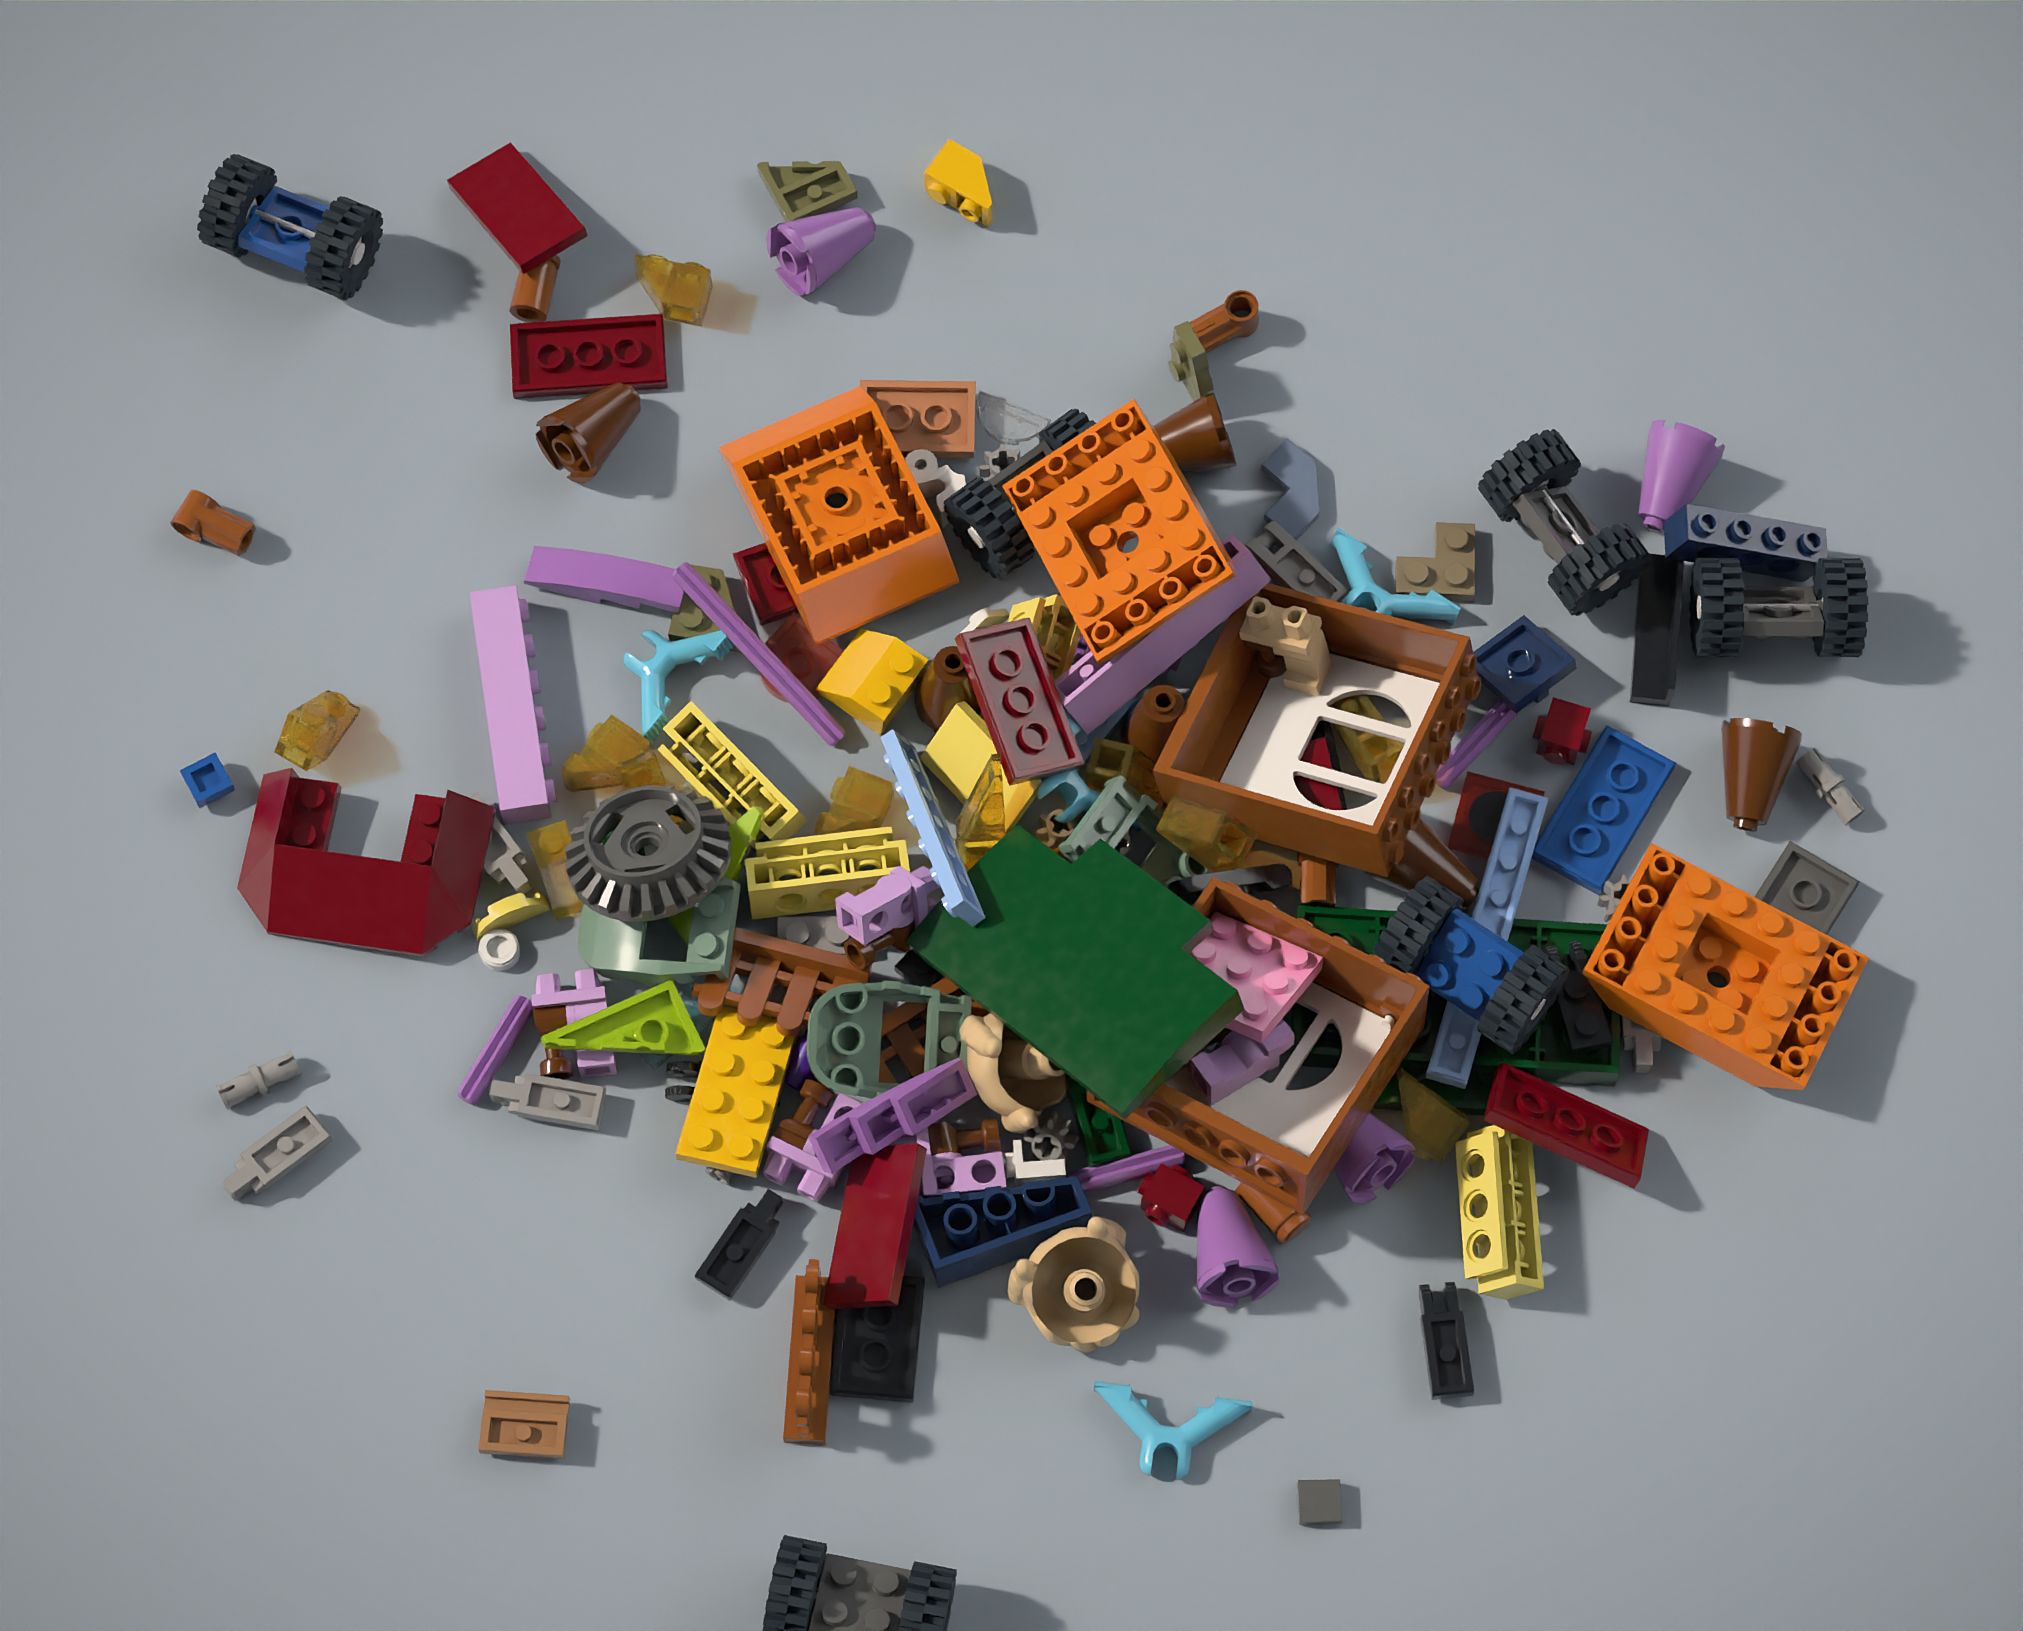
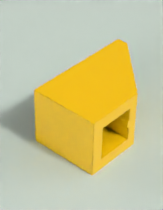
M948 139L924 172L925 191L937 203H947L959 210L960 214L971 222L978 221L989 227L992 223V200L981 156Z

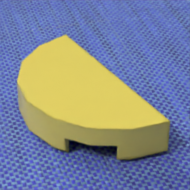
M536 892L535 897L526 899L523 893H518L487 907L488 916L481 920L475 918L473 921L472 931L476 940H480L484 934L492 929H506L551 910L547 898L539 892Z

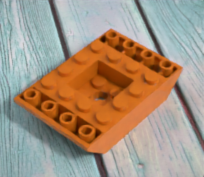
M861 386L719 447V451L816 646L959 583V578L942 531L876 402ZM833 493H841L848 498V501L843 507L832 508L827 505L826 499Z
M1132 399L1002 485L1099 664L1104 663L1236 577L1233 561L1168 447L1135 399ZM1139 538V543L1133 551L1123 553V547L1128 540Z
M1651 843L1582 974L1609 1009L1753 1086L1803 1090L1869 957ZM1710 972L1720 973L1725 978L1727 986L1717 988L1711 985L1707 979V974Z

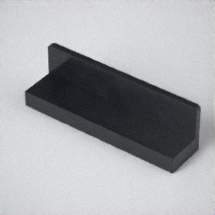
M1650 553L1652 558L1648 562L1649 566L1641 571L1642 575L1638 578L1629 702L1669 707L1676 687L1684 561Z

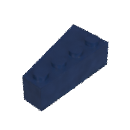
M1076 1176L1023 1183L1022 1187L1001 1189V1186L987 1187L985 1191L960 1194L959 1191L943 1193L941 1197L924 1199L922 1196H918L913 1224L938 1288L1031 1255L1037 1246L1062 1230L1073 1227H1088V1222L1093 1216L1080 1181Z

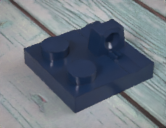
M1525 615L1473 652L1477 656L1476 669L1478 677L1481 678V683L1516 714L1534 700L1536 703L1541 702L1549 696L1550 688L1577 669L1575 659Z

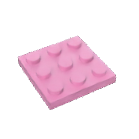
M1216 911L1209 919L1214 931L1189 954L1238 990L1244 1010L1226 1028L1263 1043L1322 970L1323 957Z

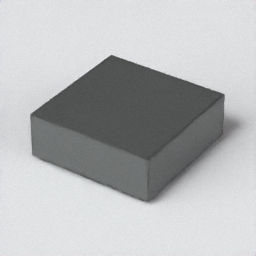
M1340 1479L1298 1480L1299 1525L1342 1524Z

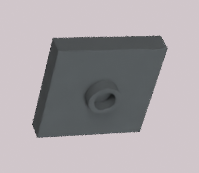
M1789 841L1756 893L1755 898L1828 935L1860 882L1792 841Z

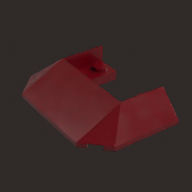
M293 768L263 774L237 889L268 934L425 957L438 948V943L457 931L459 933L472 924L496 813L495 807L448 789L446 798L415 794L401 861H393L328 851L342 789L339 783L300 778Z

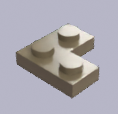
M1436 522L1435 558L1397 556L1395 562V594L1409 595L1413 591L1417 595L1426 596L1433 589L1449 601H1474L1475 524Z

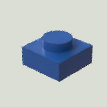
M216 752L179 770L199 809L235 791Z

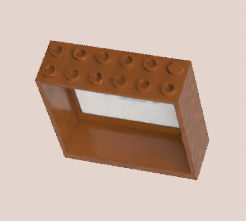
M1268 583L1255 596L1251 597L1230 615L1153 769L1166 813L1388 877L1394 863L1398 864L1403 857L1404 841L1409 830L1414 831L1419 823L1420 807L1424 798H1429L1434 791L1436 773L1440 764L1445 765L1449 759L1451 741L1455 732L1459 733L1463 729L1466 720V708L1470 700H1475L1480 692L1481 678L1477 674V656L1473 654L1470 637ZM1254 597L1268 599L1271 605L1282 608H1290L1292 606L1305 608L1307 614L1321 617L1322 625L1320 630L1324 633L1333 665L1319 696L1285 688L1283 678L1286 672L1276 678H1267L1259 673L1256 663V656L1259 650L1246 647L1244 645L1245 640H1242L1239 634L1246 619V612ZM1369 694L1381 696L1393 701L1404 710L1411 722V727L1403 728L1328 706L1353 695ZM1324 720L1405 743L1388 781L1385 784L1300 761L1318 722ZM1296 775L1377 798L1364 806L1350 810L1325 809L1311 803L1299 792L1295 785L1294 777Z
M1213 877L1193 905V908L1210 919L1217 911L1323 957L1322 970L1296 1001V1003L1318 1014L1274 1082L1268 1083L1260 1078H1256L1212 1106L1191 1079V1065L1188 1067L1182 1066L1126 1119L1120 1117L1088 1090L1087 1101L1304 1215L1423 1030L1429 985L1412 973H1403L1389 966L1377 955H1368L1352 947L1341 937H1332L1316 929L1313 924L1303 918H1294L1280 911L1272 902L1267 900L1260 901L1245 893L1236 884L1223 882ZM1333 1023L1339 1032L1342 1042L1341 1058L1334 1071L1322 1082L1312 1087L1301 1090H1286L1327 1025ZM1217 1043L1214 1049L1208 1050V1048L1206 1047L1200 1050L1199 1054L1205 1051L1208 1055L1211 1052L1220 1048V1046Z

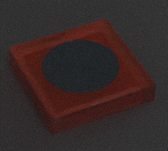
M1467 771L1448 847L1451 850L1489 859L1509 788L1543 797L1545 791Z

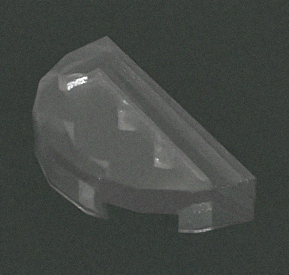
M983 391L979 393L977 400L979 421L985 428L986 434L1000 443L1019 445V442L1030 441L1035 437L1039 438V432L1051 424V419Z

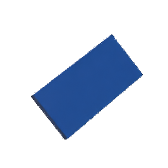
M1606 725L1537 840L1531 859L1600 896L1605 882L1613 874L1672 774L1676 762Z

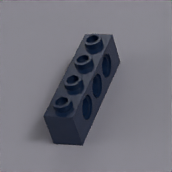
M1687 503L1664 521L1665 558L1694 563L1696 558H1738L1740 567H1742L1744 572L1805 582L1813 576L1818 559L1828 558L1826 528Z

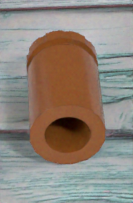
M559 256L552 257L524 275L519 270L509 310L512 316L528 323L546 321L561 263Z
M1242 1182L1235 1190L1240 1199L1272 1234H1277L1276 1239L1281 1244H1285L1298 1236L1312 1219L1307 1210L1303 1215Z

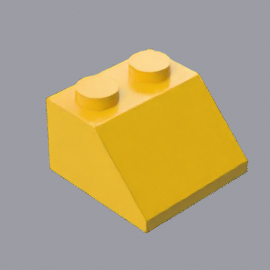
M860 629L818 685L816 692L881 735L917 687L918 682L927 669L929 659L896 637Z

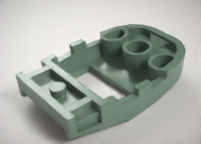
M1121 775L1108 780L1104 784L1105 789L1068 839L1058 847L1068 863L1072 864L1100 838L1115 849L1128 829L1136 821L1156 842V845L1142 862L1140 868L1174 894H1176L1175 883L1177 880L1193 875L1216 872L1211 860L1200 846L1194 848L1185 836L1184 831L1186 827L1176 817L1170 819L1156 808L1158 803L1146 794L1137 797L1126 789L1123 784L1127 779ZM1192 895L1180 897L1192 907L1195 904Z
M722 878L708 896L693 906L686 962L642 959L647 921L631 922L612 919L593 911L585 904H583L578 934V946L581 957L590 969H596L597 974L602 977L619 981L623 979L637 981L643 986H657L659 983H664L671 979L673 982L678 981L680 984L697 982L698 976L716 974L720 980L728 979L741 884L731 879Z
M884 980L878 983H852L834 987L824 993L811 1010L807 1034L808 1063L818 1081L836 1092L872 1099L900 1085L897 1083L879 1082L883 1001L928 1003L924 1073L956 1058L962 1059L968 1072V1045L961 1040L959 1029L964 1020L971 1016L972 998L970 996L956 997L940 993V990L903 984L901 981Z

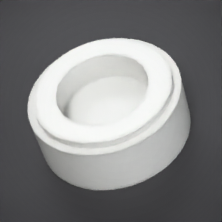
M502 928L492 929L484 934L479 942V954L482 962L489 969L495 971H505L513 967L520 957V946L516 936L511 931Z

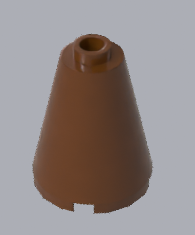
M617 382L544 416L537 422L536 426H540V430L535 433L542 453L556 470L563 466L571 473L566 478L581 484L589 482L598 473L641 412L640 396L632 386Z
M1214 393L1202 396L1153 426L1168 447L1182 473L1230 469V467L1237 466L1230 438Z
M957 646L945 647L936 654L915 690V706L918 717L927 726L932 728L935 733H937L957 703L965 701L979 716L981 713Z
M1158 685L1151 688L1128 714L1121 729V747L1124 754L1127 755L1137 770L1154 776L1153 769L1186 705L1179 691L1171 686Z
M1730 718V723L1726 720L1722 721L1726 818L1734 821V828L1754 832L1757 831L1758 826L1767 824L1800 746L1802 733L1799 730L1785 725L1784 733L1778 732V729L1773 727L1774 722L1756 719Z
M1421 816L1414 831L1409 830L1404 841L1403 857L1398 864L1394 863L1388 877L1364 871L1370 878L1406 893H1409L1411 889L1414 890L1416 884L1420 880L1422 881L1424 877L1430 876L1464 899L1462 908L1465 910L1480 891L1474 887L1478 879Z

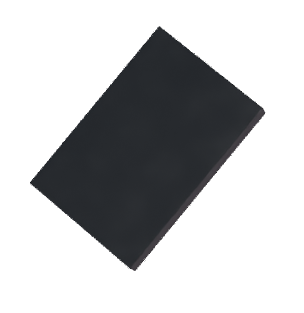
M903 1276L898 1305L838 1309L830 1396L913 1403L925 1278Z

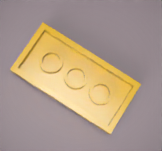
M723 1006L714 1021L675 1154L677 1160L756 1178L797 1035L792 1037L781 1035L776 1028L777 1018L765 1015L762 1016L761 1021L757 1025L744 1026L737 1019L738 1009Z

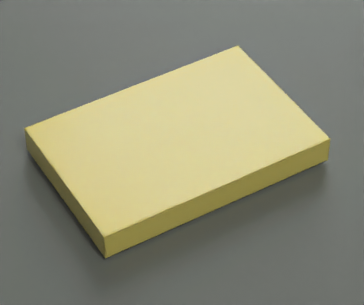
M965 701L954 706L920 756V760L998 841L1016 826L1037 796V789L1043 782L1039 778L1009 786L986 722Z

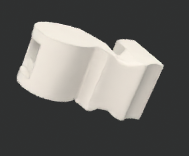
M923 449L914 450L907 455L905 461L924 498L937 495L938 521L942 528H944L949 522L946 517L948 514L944 511L945 505L943 502L966 485L965 476L955 473L948 465L938 468L937 458L930 451Z

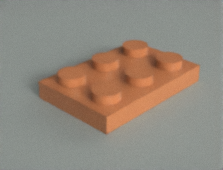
M860 380V386L876 402L903 457H907L914 450L923 449L933 453L936 458H974L976 381Z

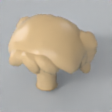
M991 1013L985 1017L971 1015L964 1020L959 1032L961 1040L968 1045V1072L980 1098L989 1108L1001 1115L1002 1125L1005 1130L1022 1134L1028 1129L1036 1127L1038 1125V1116L1042 1113L1043 1109L1059 1103L1066 1096L1068 1084L1065 1072Z
M1092 1217L1088 1222V1227L1065 1229L1042 1242L1033 1251L1029 1260L1020 1259L1017 1261V1264L1011 1270L1008 1280V1296L1014 1304L1022 1305L1028 1310L1037 1328L1049 1342L1061 1346H1073L1076 1350L1082 1352H1091L1099 1347L1113 1344L1121 1331L1135 1326L1139 1319V1310L1136 1306L1139 1295V1274L1132 1259L1125 1250L1126 1231L1112 1220L1100 1217Z

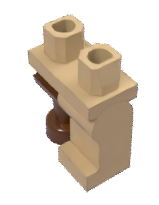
M1254 597L1246 612V619L1239 634L1240 638L1245 640L1244 645L1246 647L1259 650L1256 656L1259 673L1267 678H1276L1286 672L1283 678L1285 688L1319 696L1333 665L1324 633L1320 630L1322 625L1321 617L1307 614L1305 608L1297 606L1282 608L1271 605L1268 599Z

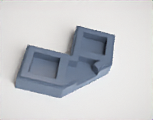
M1287 438L1261 464V470L1287 491L1265 513L1264 520L1267 523L1271 521L1277 522L1297 540L1319 518L1317 466L1311 457Z

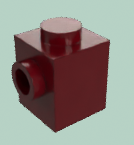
M1553 697L1547 717L1539 715L1532 738L1540 740L1536 754L1543 756L1545 760L1553 764L1564 765L1568 763L1574 765L1578 752L1586 754L1593 731L1585 729L1591 708Z
M1161 1163L1155 1174L1148 1171L1137 1193L1142 1195L1140 1209L1145 1211L1144 1216L1151 1222L1162 1227H1166L1169 1224L1184 1232L1198 1208L1199 1199L1204 1195L1205 1186L1192 1180L1193 1175L1186 1169L1178 1165L1168 1167Z

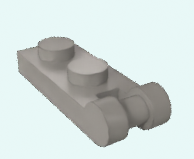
M1275 521L1268 523L1262 529L1263 534L1257 539L1251 538L1244 544L1258 563L1284 588L1340 603L1348 594L1349 590ZM1273 545L1279 546L1281 549L1274 555L1268 550Z

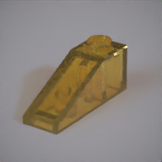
M1365 694L1349 696L1328 706L1387 723ZM1332 723L1365 779L1385 784L1404 747L1402 742Z
M1000 753L991 754L955 822L956 838H953L966 872L1006 835Z

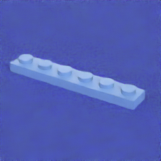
M892 729L880 737L886 750L883 758L887 766L897 777L898 781L895 783V788L908 804L907 817L911 824L919 831L921 838L918 840V844L932 863L933 867L930 868V874L937 885L943 890L945 896L941 900L947 912L953 918L959 916L973 927L985 919V915L916 748L897 731Z

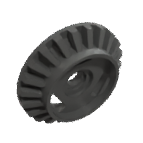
M665 784L663 787L644 785L621 791L609 799L606 798L601 801L599 807L594 812L588 811L582 817L583 825L574 827L571 833L572 842L566 845L565 850L567 858L565 866L569 881L577 897L586 906L612 919L644 922L667 918L683 912L708 896L722 880L728 869L732 854V841L724 815L720 809L714 808L712 801L706 796L698 798L696 792L689 788L679 792L676 790L675 785ZM670 815L682 818L690 823L695 830L685 835ZM616 827L605 845H602L601 843L604 838ZM654 845L658 847L657 851L652 855L641 856L637 854L645 846Z

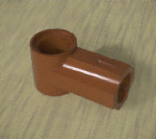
M1237 290L1227 296L1224 304L1189 323L1204 350L1208 353L1235 337L1252 335L1259 324V304L1257 298L1251 292ZM1239 310H1245L1250 313L1244 318L1233 315V313Z
M190 490L170 522L171 526L184 537L196 542L204 539L237 556L247 551L256 530L253 523L222 509L214 499L198 490Z
M1297 851V864L1301 867V905L1335 907L1336 868L1339 867V863Z

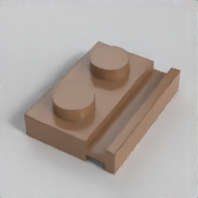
M485 1390V1404L479 1441L480 1454L564 1459L570 1397L566 1395Z

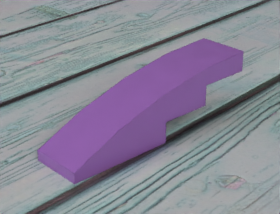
M534 546L524 579V584L600 604L601 599L639 609L641 603L675 613L679 612L684 590L672 578V574L676 569L608 554L564 548Z
M956 1058L872 1098L810 1134L808 1138L823 1171L833 1174L863 1153L873 1155L904 1134L914 1136L976 1096L977 1092L962 1059Z

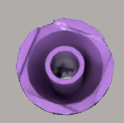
M858 207L783 222L768 230L766 238L767 249L770 258L777 256L781 267L775 270L786 287L795 295H808L817 290L874 240L876 225L873 217L867 211H863Z
M1660 419L1652 422L1648 432L1638 516L1644 520L1643 526L1647 529L1664 533V521L1686 503L1691 504L1722 458L1725 445L1721 444L1716 447V437L1684 423L1676 422L1674 429L1663 427L1665 420Z
M1369 1113L1333 1169L1345 1193L1353 1202L1359 1204L1369 1202L1377 1198L1373 1191L1382 1185L1387 1190L1391 1189L1407 1173L1415 1159V1156L1411 1153V1150H1415V1147L1408 1139Z
M1224 1186L1210 1188L1198 1201L1197 1290L1200 1293L1201 1300L1212 1306L1232 1307L1239 1305L1237 1298L1251 1295L1252 1302L1261 1299L1272 1292L1279 1284L1278 1268L1238 1193Z

